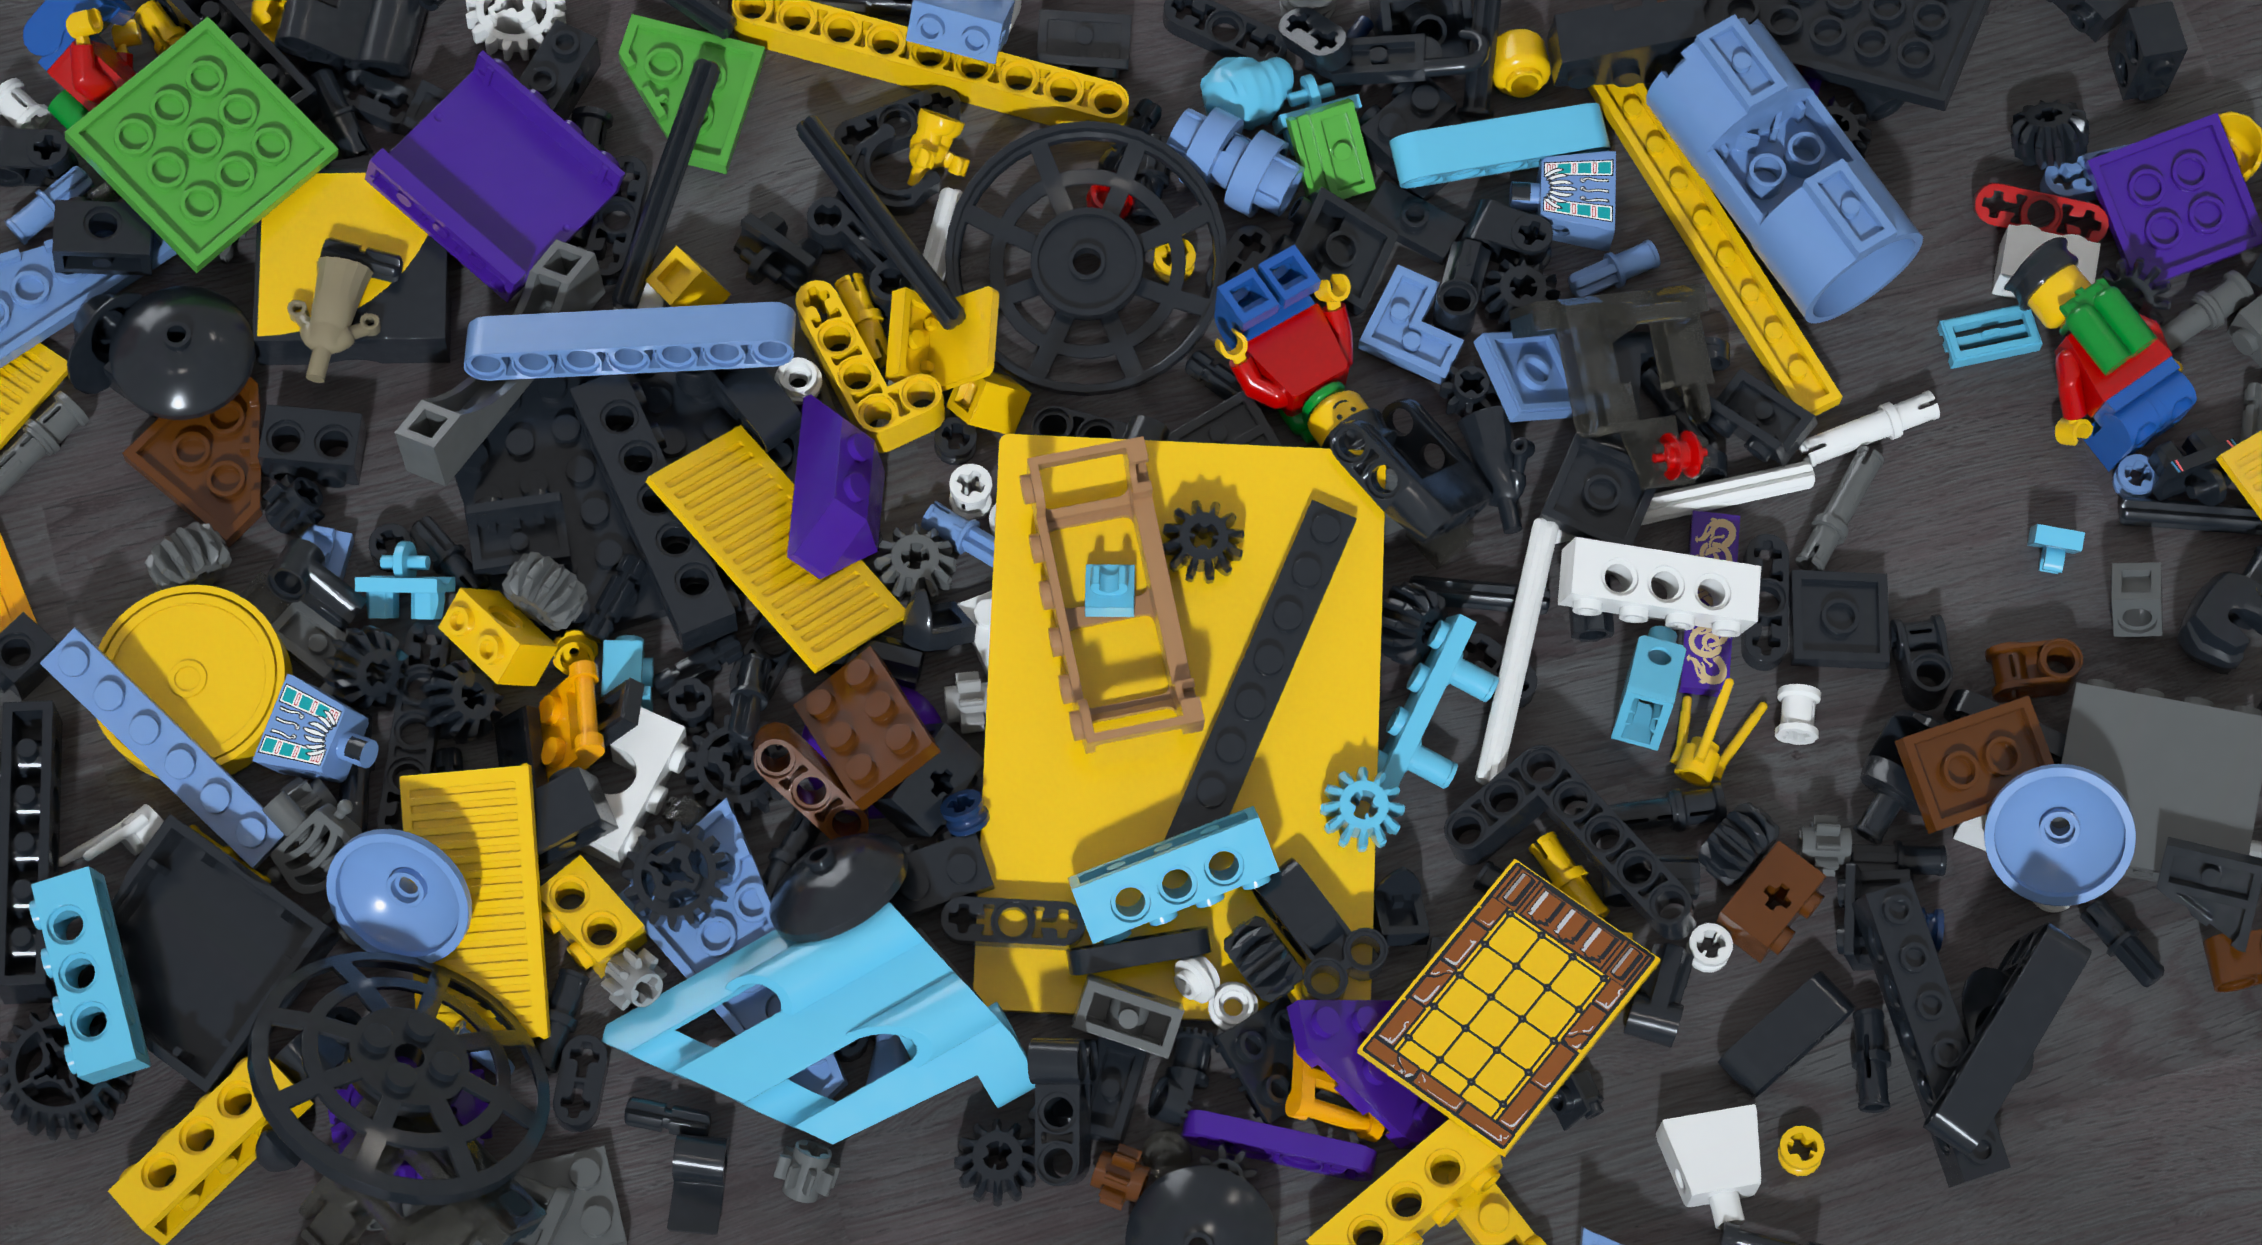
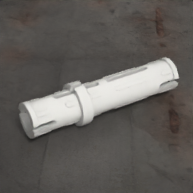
M1927 390L1920 395L1894 405L1890 402L1878 406V411L1806 438L1799 447L1800 454L1803 455L1810 452L1803 461L1810 462L1812 467H1815L1817 464L1888 437L1894 440L1901 437L1904 430L1930 420L1939 419L1940 410L1938 403L1929 406V402L1935 400V397L1931 391Z

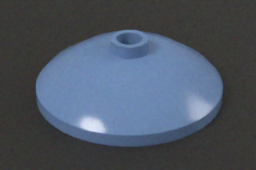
M2051 764L2021 773L1999 791L1987 813L1984 839L1986 853L1992 868L2011 890L2036 903L2051 906H2071L2093 900L2106 893L2118 883L2132 860L2135 850L2136 831L2132 811L2126 799L2109 780L2083 767L2068 764ZM2057 817H2062L2069 824L2065 828L2059 829L2052 826L2051 821Z
M395 829L367 831L353 837L344 844L330 864L326 888L331 910L344 932L367 952H388L416 957L428 963H434L453 952L469 929L472 918V900L462 873L441 849L420 836Z

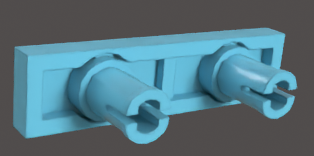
M1462 614L1447 617L1445 621L1439 620L1427 642V645L1432 647L1425 664L1419 663L1415 667L1408 680L1406 688L1411 693L1404 708L1398 706L1389 719L1386 732L1391 735L1383 751L1378 749L1377 774L1380 771L1386 774V779L1382 785L1383 790L1390 786H1399L1407 771L1443 789L1447 788L1456 774L1458 764L1423 746L1421 740L1446 686L1451 684L1477 699L1487 702L1497 688L1499 677L1463 659L1462 652L1477 622Z

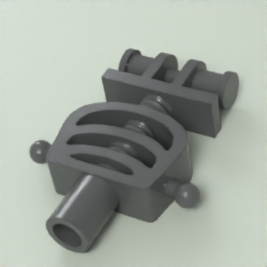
M285 790L271 800L262 811L287 838L270 854L276 866L268 870V878L273 882H277L284 876L288 884L295 891L302 894H312L324 890L327 877L315 878L308 873L320 866L321 869L324 868L323 872L328 874L330 864L337 854L336 851L343 842L346 844L350 839L362 833L360 827L346 816L353 810L352 802L348 799H342L338 802L337 808L330 803H326L308 817ZM330 830L328 842L323 841V837ZM306 852L310 853L309 857H313V860L301 862L297 857ZM331 908L321 917L327 924L336 919ZM339 925L338 931L342 938L351 945H357Z

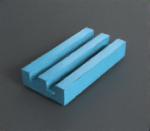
M2019 305L1942 320L1937 327L1939 336L1944 338L1942 344L1945 353L1948 352L1950 356L1948 360L1950 369L2036 352L2040 350L2043 344L2031 309L2022 311ZM2023 319L2024 322L2021 325L1985 330L1982 333L1958 338L1955 336L1957 332ZM2028 336V337H2026V338H2021V339L2011 340V341H2007V342H2002V343H1997V344H1992V345H1987V346H1982V347H1978V348H1973V349H1968V350L1960 351V349H1965V348L1980 346V345H1984V344H1989V343H1994V342L2009 340V339H2013V338Z

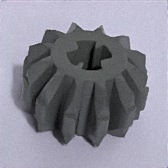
M194 522L186 528L178 527L175 533L170 536H164V540L160 544L153 546L151 549L152 554L145 561L149 576L152 578V583L158 591L182 585L213 586L216 580L225 576V570L232 562L229 555L230 552L225 545L226 542L220 533L215 531L209 523L200 524L199 522Z
M916 522L912 525L911 534L905 535L902 530L896 527L893 531V542L882 540L879 544V553L882 556L874 560V570L882 574L879 580L887 589H893L892 594L898 601H901L906 595L910 596L911 599L917 591L924 588L928 599L935 604L938 600V589L949 591L951 588L952 578L950 574L956 572V559L950 557L952 545L949 540L938 542L939 532L935 527L928 531L926 535L920 534V526ZM911 562H921L920 569H911Z
M538 552L523 554L518 562L515 561L507 572V578L502 583L506 599L513 603L515 609L522 611L527 618L533 619L540 626H547L555 631L567 629L572 621L575 622L584 610L582 608L588 600L587 590L584 584L577 580L576 574L565 569L564 564H558L550 556L544 557Z

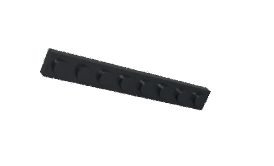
M1311 501L1165 840L1230 815L1357 518L1317 501Z

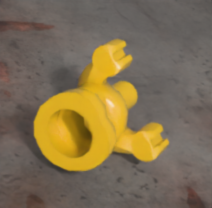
M920 108L917 116V130L910 140L909 160L912 170L907 184L910 186L918 184L927 171L938 167L947 168L949 173L965 177L970 160L949 151L953 139L961 134L965 123L938 112Z

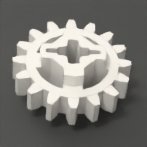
M466 0L468 12L465 14L468 29H472L474 42L476 44L485 42L486 52L489 55L494 54L498 49L503 50L505 61L511 59L513 52H520L524 61L529 60V50L533 48L538 50L555 20L566 23L565 12H563L566 10L565 0H494L495 4L490 7L488 6L493 0ZM544 16V18H543V20L541 21V23L538 24V23H537V20L540 19V18H542V17Z

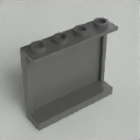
M2099 679L2087 680L2086 684L2076 682L2061 764L2075 765L2098 773L2109 780L2126 799L2134 818L2136 842L2132 860L2123 876L2158 882L2168 837L2249 855L2262 785V711L2250 706H2235L2233 710L2213 707L2214 703L2200 697H2186L2184 702L2164 698L2165 694L2163 692L2150 688H2138L2135 693L2117 690L2115 684ZM2057 817L2051 821V824L2055 828L2061 829L2065 828L2069 822L2065 818Z

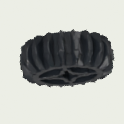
M50 1005L47 1011L48 1019L41 1021L36 1013L30 1012L29 1021L32 1026L29 1029L25 1030L20 1025H13L12 1031L18 1039L16 1043L1 1041L0 1048L8 1057L0 1058V1074H2L0 1076V1092L4 1093L0 1098V1105L5 1111L13 1110L10 1117L17 1126L28 1122L27 1130L31 1135L37 1136L46 1127L48 1138L56 1141L60 1136L62 1128H65L70 1139L77 1140L79 1136L78 1126L85 1124L90 1132L96 1133L98 1125L95 1118L101 1114L105 1119L113 1120L115 1114L109 1104L110 1102L125 1104L127 1097L118 1087L132 1085L133 1078L129 1073L97 1083L93 1090L85 1096L83 1089L86 1081L78 1078L77 1074H72L68 1067L70 1073L68 1077L73 1084L72 1088H68L65 1080L59 1079L58 1067L54 1061V1057H58L63 1066L67 1065L64 1048L55 1042L68 1039L65 1026L59 1024L53 1006ZM98 1015L93 1018L89 1027L91 1037H95L103 1032L107 1020L99 1023ZM42 1049L43 1059L41 1064L34 1071L30 1072V1078L24 1081L26 1069L31 1059ZM53 1096H63L71 1104L53 1107L40 1104L34 1100L39 1097L46 1100Z

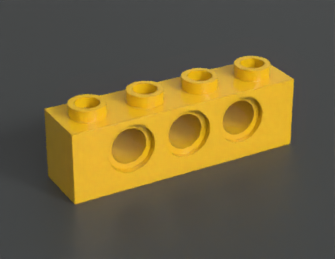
M248 1057L240 1060L233 1068L232 1073L218 1087L202 1096L194 1109L178 1125L164 1132L158 1139L157 1144L139 1162L125 1169L120 1175L119 1180L108 1190L111 1196L142 1231L160 1245H166L256 1159L255 1148L261 1133L272 1129L263 1116L252 1092L247 1069ZM269 1057L273 1078L279 1091L295 1084ZM309 1100L291 1108V1110L298 1119L314 1103ZM249 1102H252L249 1109L243 1114H240L243 1107ZM214 1137L211 1145L203 1150L206 1142ZM176 1173L174 1180L165 1186L167 1180Z
M1449 1118L1306 1240L1307 1245H1356L1358 1237L1368 1230H1375L1383 1235L1380 1245H1422L1424 1239L1421 1236L1435 1224L1443 1227L1451 1222L1462 1210L1460 1203L1474 1191L1478 1195L1482 1194L1496 1183L1501 1175L1498 1171L1503 1167L1501 1156ZM1444 1165H1452L1460 1170L1458 1178L1449 1184H1441L1433 1179L1434 1173ZM1404 1198H1416L1422 1203L1420 1210L1413 1216L1403 1217L1395 1212L1396 1205Z

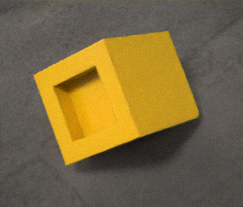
M677 245L645 280L672 307L723 304L731 295L705 268Z
M992 372L988 377L953 388L946 407L968 425L1003 434H1014L1032 393L1011 377Z

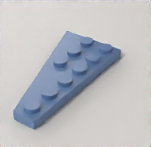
M100 230L96 232L94 235L96 237L106 238L113 235L114 232L110 230ZM155 231L152 270L177 254ZM53 239L44 241V246L19 252V249L1 253L0 368L73 322L82 304L91 297L99 294H116L142 276L55 273L52 254Z
M727 798L696 824L705 831L703 841L713 835L721 843L715 853L724 852L730 858V862L721 867V870L728 872L733 877V881L720 885V890L728 896L727 902L714 900L711 904L717 914L714 918L707 916L704 912L698 915L699 928L696 929L690 926L686 920H682L679 932H674L669 928L667 919L660 928H656L649 923L651 912L644 917H640L633 910L640 900L630 901L625 897L624 891L633 886V883L618 895L645 925V931L687 979L775 930L769 916L772 900L732 804ZM674 846L667 850L665 853L672 851ZM701 853L700 858H702V861L699 865V870L702 877L708 879L707 863ZM661 871L671 882L674 880L681 882L685 880L693 883L683 871L680 873ZM647 874L648 892L651 898L654 899L655 896L652 893L655 883L653 877ZM698 897L683 901L680 907L690 904ZM756 984L715 1007L714 1010L732 1031L739 1035L780 1012L781 1002L771 989ZM835 1052L788 1078L790 1081L829 1099L834 1098L848 1085Z

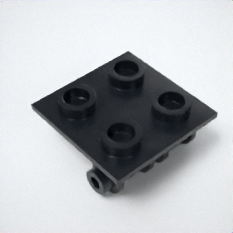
M1288 995L1278 998L1233 1028H1229L1214 1037L1218 1045L1215 1048L1216 1053L1220 1052L1229 1069L1233 1067L1235 1071L1230 1074V1077L1232 1079L1237 1077L1240 1079L1242 1085L1238 1087L1239 1092L1247 1091L1245 1096L1254 1110L1253 1116L1255 1118L1260 1117L1265 1124H1271L1286 1114L1285 1104L1292 1088L1294 1038L1287 1006L1292 1004ZM1315 1088V1094L1321 1091V1089Z

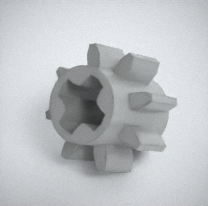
M978 671L955 673V686L944 687L947 723L959 722L962 734L985 731L988 682L981 683Z
M628 947L624 949V952H620L612 957L605 968L606 979L601 982V986L610 993L609 1000L623 1011L630 1003L636 1008L651 1005L659 998L663 989L662 979L667 976V973L657 965L659 959L645 948L636 955Z

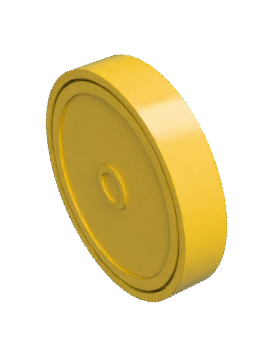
M207 585L176 586L148 595L136 602L116 619L98 647L230 775L237 773L254 762L252 761L285 678L287 674L293 675L287 649L266 617L253 604L239 595L222 588ZM97 719L101 730L110 743L132 765L146 774L158 778Z

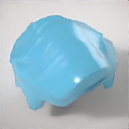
M1225 57L1218 61L1201 80L1200 88L1202 90L1206 115L1208 116L1215 107H1219L1243 119V129L1253 130L1262 124L1267 126L1284 105V101L1287 100V94L1292 93L1294 74L1290 64L1285 59L1273 57L1262 62H1258L1252 57Z

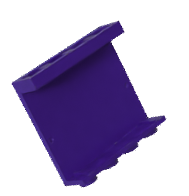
M482 50L478 54L473 71L389 153L382 148L370 159L364 180L508 303L525 286L530 270L557 239L568 243L618 192L625 172L621 170L618 161L610 153L603 150L599 151L586 140L583 131L574 122L563 120L550 108L549 103L542 94L534 89H527L520 83L506 63L502 60L491 58Z

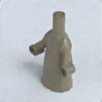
M325 256L318 258L311 317H309L306 303L303 301L292 300L287 306L291 320L300 327L302 341L312 350L306 378L312 382L323 383L325 381L332 354L350 348L355 343V339L364 336H376L381 331L379 317L371 313L362 315L360 323L351 325L365 288L373 275L369 267L360 262L340 257Z

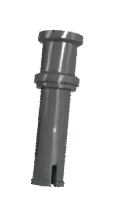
M2235 270L2228 271L2224 274L2222 282L2207 292L2198 291L2189 302L2190 306L2160 325L2170 351H2173L2204 329H2219L2223 326L2225 318L2255 300L2253 289L2244 276Z
M62 391L54 395L55 402L36 420L29 419L24 424L25 427L22 429L24 434L0 456V497L43 456L55 455L60 450L59 444L79 425L85 427L90 422L85 412Z

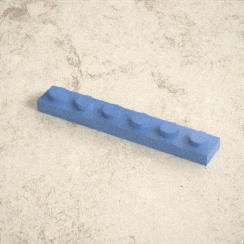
M74 627L40 662L56 680L252 868L257 869L286 838L262 811L264 807L79 629Z

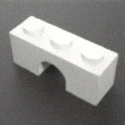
M643 707L640 709L638 726L610 744L613 762L628 768L636 775L633 784L627 790L618 794H605L619 828L579 849L620 869L627 858L626 854L628 851L638 853L641 844L638 837L646 835V830L642 829L650 813L657 815L662 809L668 795V788L665 785L672 772L679 774L685 766V752L691 751V747L687 746L686 729L684 726Z

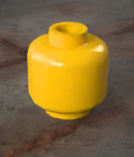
M1512 29L1502 33L1497 37L1493 73L1494 85L1500 92L1517 98H1525L1537 93L1548 82L1551 75V66L1544 40L1538 33L1528 29Z

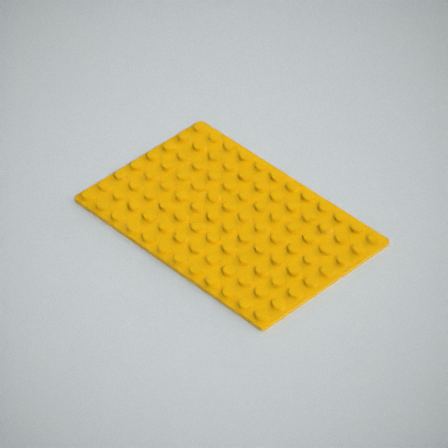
M1023 434L1003 435L999 441L982 792L984 806L989 811L990 820L981 829L980 846L995 889L978 894V897L1063 901L1078 907L1068 877L1165 840L1310 503L1314 500L1355 517L1357 520L1230 815L1254 806L1277 866L1279 867L1290 858L1295 859L1351 932L1359 928L1373 929L1375 844L1368 837L1366 851L1358 852L1356 847L1357 838L1351 837L1346 847L1339 846L1338 842L1343 831L1340 829L1334 833H1326L1324 827L1334 817L1320 814V806L1322 803L1333 802L1324 794V791L1328 784L1341 788L1338 781L1339 773L1346 771L1354 782H1356L1359 767L1367 768L1368 781L1374 782L1377 775L1384 511L1339 463L1331 449L1145 440L1149 459L1146 462L1149 481L1152 483V499L1162 543L1170 540L1163 534L1164 525L1166 523L1177 524L1173 516L1177 508L1185 510L1191 516L1193 501L1199 500L1202 504L1203 512L1208 513L1211 504L1218 502L1220 504L1218 517L1222 518L1228 513H1234L1236 515V522L1230 529L1244 531V540L1236 544V546L1243 550V555L1240 561L1229 560L1232 566V572L1229 576L1222 575L1214 568V582L1206 584L1203 572L1198 571L1193 582L1186 581L1187 566L1173 572L1169 565L1175 555L1165 554L1191 678H1194L1196 697L1200 696L1205 718L1203 731L1183 735L1182 730L1178 729L1102 744L1095 748V752L1086 754L1082 740L1074 741L1069 720V712L1074 711L1072 703L1063 704L1058 675L1066 674L1062 656L1053 657L1048 628L1056 627L1053 610H1043L1038 582L1046 580L1043 563L1034 564L1028 535L1036 534L1032 503L1024 504L1019 476L1027 474V458L1126 439ZM1364 450L1349 451L1355 455H1361ZM1123 454L1045 468L1039 471L1047 509L1118 497L1127 491ZM1381 465L1377 470V480L1384 489L1386 485V465ZM1122 517L1050 532L1049 535L1064 607L1072 609L1085 606L1086 564L1135 565V596L1146 592L1147 584L1135 528L1132 520ZM1196 535L1193 546L1197 548L1204 544L1210 549L1212 538L1208 536L1202 540ZM1151 617L1130 618L1079 628L1070 632L1083 697L1087 699L1089 708L1162 695L1167 692V677L1155 622ZM1163 709L1096 722L1093 724L1094 733L1174 718L1177 715L1171 709ZM1361 800L1359 806L1355 808L1354 815L1364 819L1365 814L1368 813L1370 818L1373 817L1369 813L1371 804ZM1227 851L1218 852L1211 858L1209 867L1217 871L1225 870L1232 865L1235 855ZM1180 869L1172 870L1164 876L1162 884L1171 889L1179 888L1187 881L1188 873ZM1242 886L1224 893L1225 897L1223 900L1209 907L1197 908L1195 904L1177 911L1178 916L1165 924L1151 926L1148 922L1131 929L1132 933L1127 938L1184 928L1208 926L1212 952L1202 954V956L1207 958L1215 967L1220 978V985L1226 982H1240L1247 985L1257 997L1258 1011L1270 1003L1262 1000L1224 950V939L1232 933L1235 927L1243 921L1247 922L1254 916L1264 918L1302 968L1303 975L1307 967L1259 904L1252 890H1244ZM1132 887L1125 888L1118 893L1115 902L1124 907L1132 906L1140 900L1142 892ZM985 908V919H976V924H984L982 935H992L991 915L994 909ZM1009 910L1000 916L998 925L1005 935L1015 937L1021 935L1026 930L1028 922L1025 915L1020 911ZM1033 911L1035 915V931L1032 938H1042L1041 927L1056 929L1057 937L1067 938L1069 930L1077 929V924H1072L1068 921V914H1058L1057 922L1050 923L1041 922L1043 911ZM1086 926L1082 940L1075 947L1093 944ZM1358 944L1351 949V955L1357 963L1370 965L1372 964L1373 947L1367 944ZM975 946L973 989L987 1007L998 1002L1003 1012L1074 1015L1087 974L1074 976L1069 974L1066 950ZM1181 958L1091 973L1182 1003L1184 1007L1182 1020L1212 1021L1208 1012L1209 1001L1199 1003L1195 1000H1189L1179 992L1175 985V963ZM1328 973L1316 974L1311 979V984L1318 993L1330 994L1338 988L1336 979ZM1348 976V984L1342 1000H1371L1372 979L1358 981ZM1302 980L1294 986L1295 989L1287 994L1292 1003L1297 1000H1304L1301 993ZM1235 999L1227 1000L1223 1005L1224 1011L1230 1016H1237L1242 1012L1241 1003Z

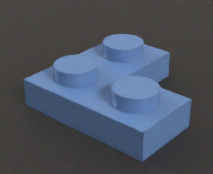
M1397 265L1359 340L1358 349L1441 385V383L1446 382L1451 366H1454L1462 350L1464 340L1423 322L1436 297L1440 283Z

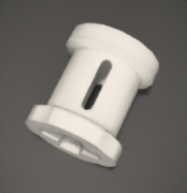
M11 78L0 85V115L2 114L18 129H44L51 118L48 107L45 104H37L25 92L24 83L17 78Z
M964 464L956 468L951 474L949 481V504L952 507V511L969 521L984 518L990 512L992 498L990 496L992 478L989 472L976 464Z
M1805 684L1783 685L1777 691V698L1782 704L1780 724L1775 728L1776 739L1794 745L1814 743L1819 737V730L1814 726L1815 707L1821 700L1820 690Z

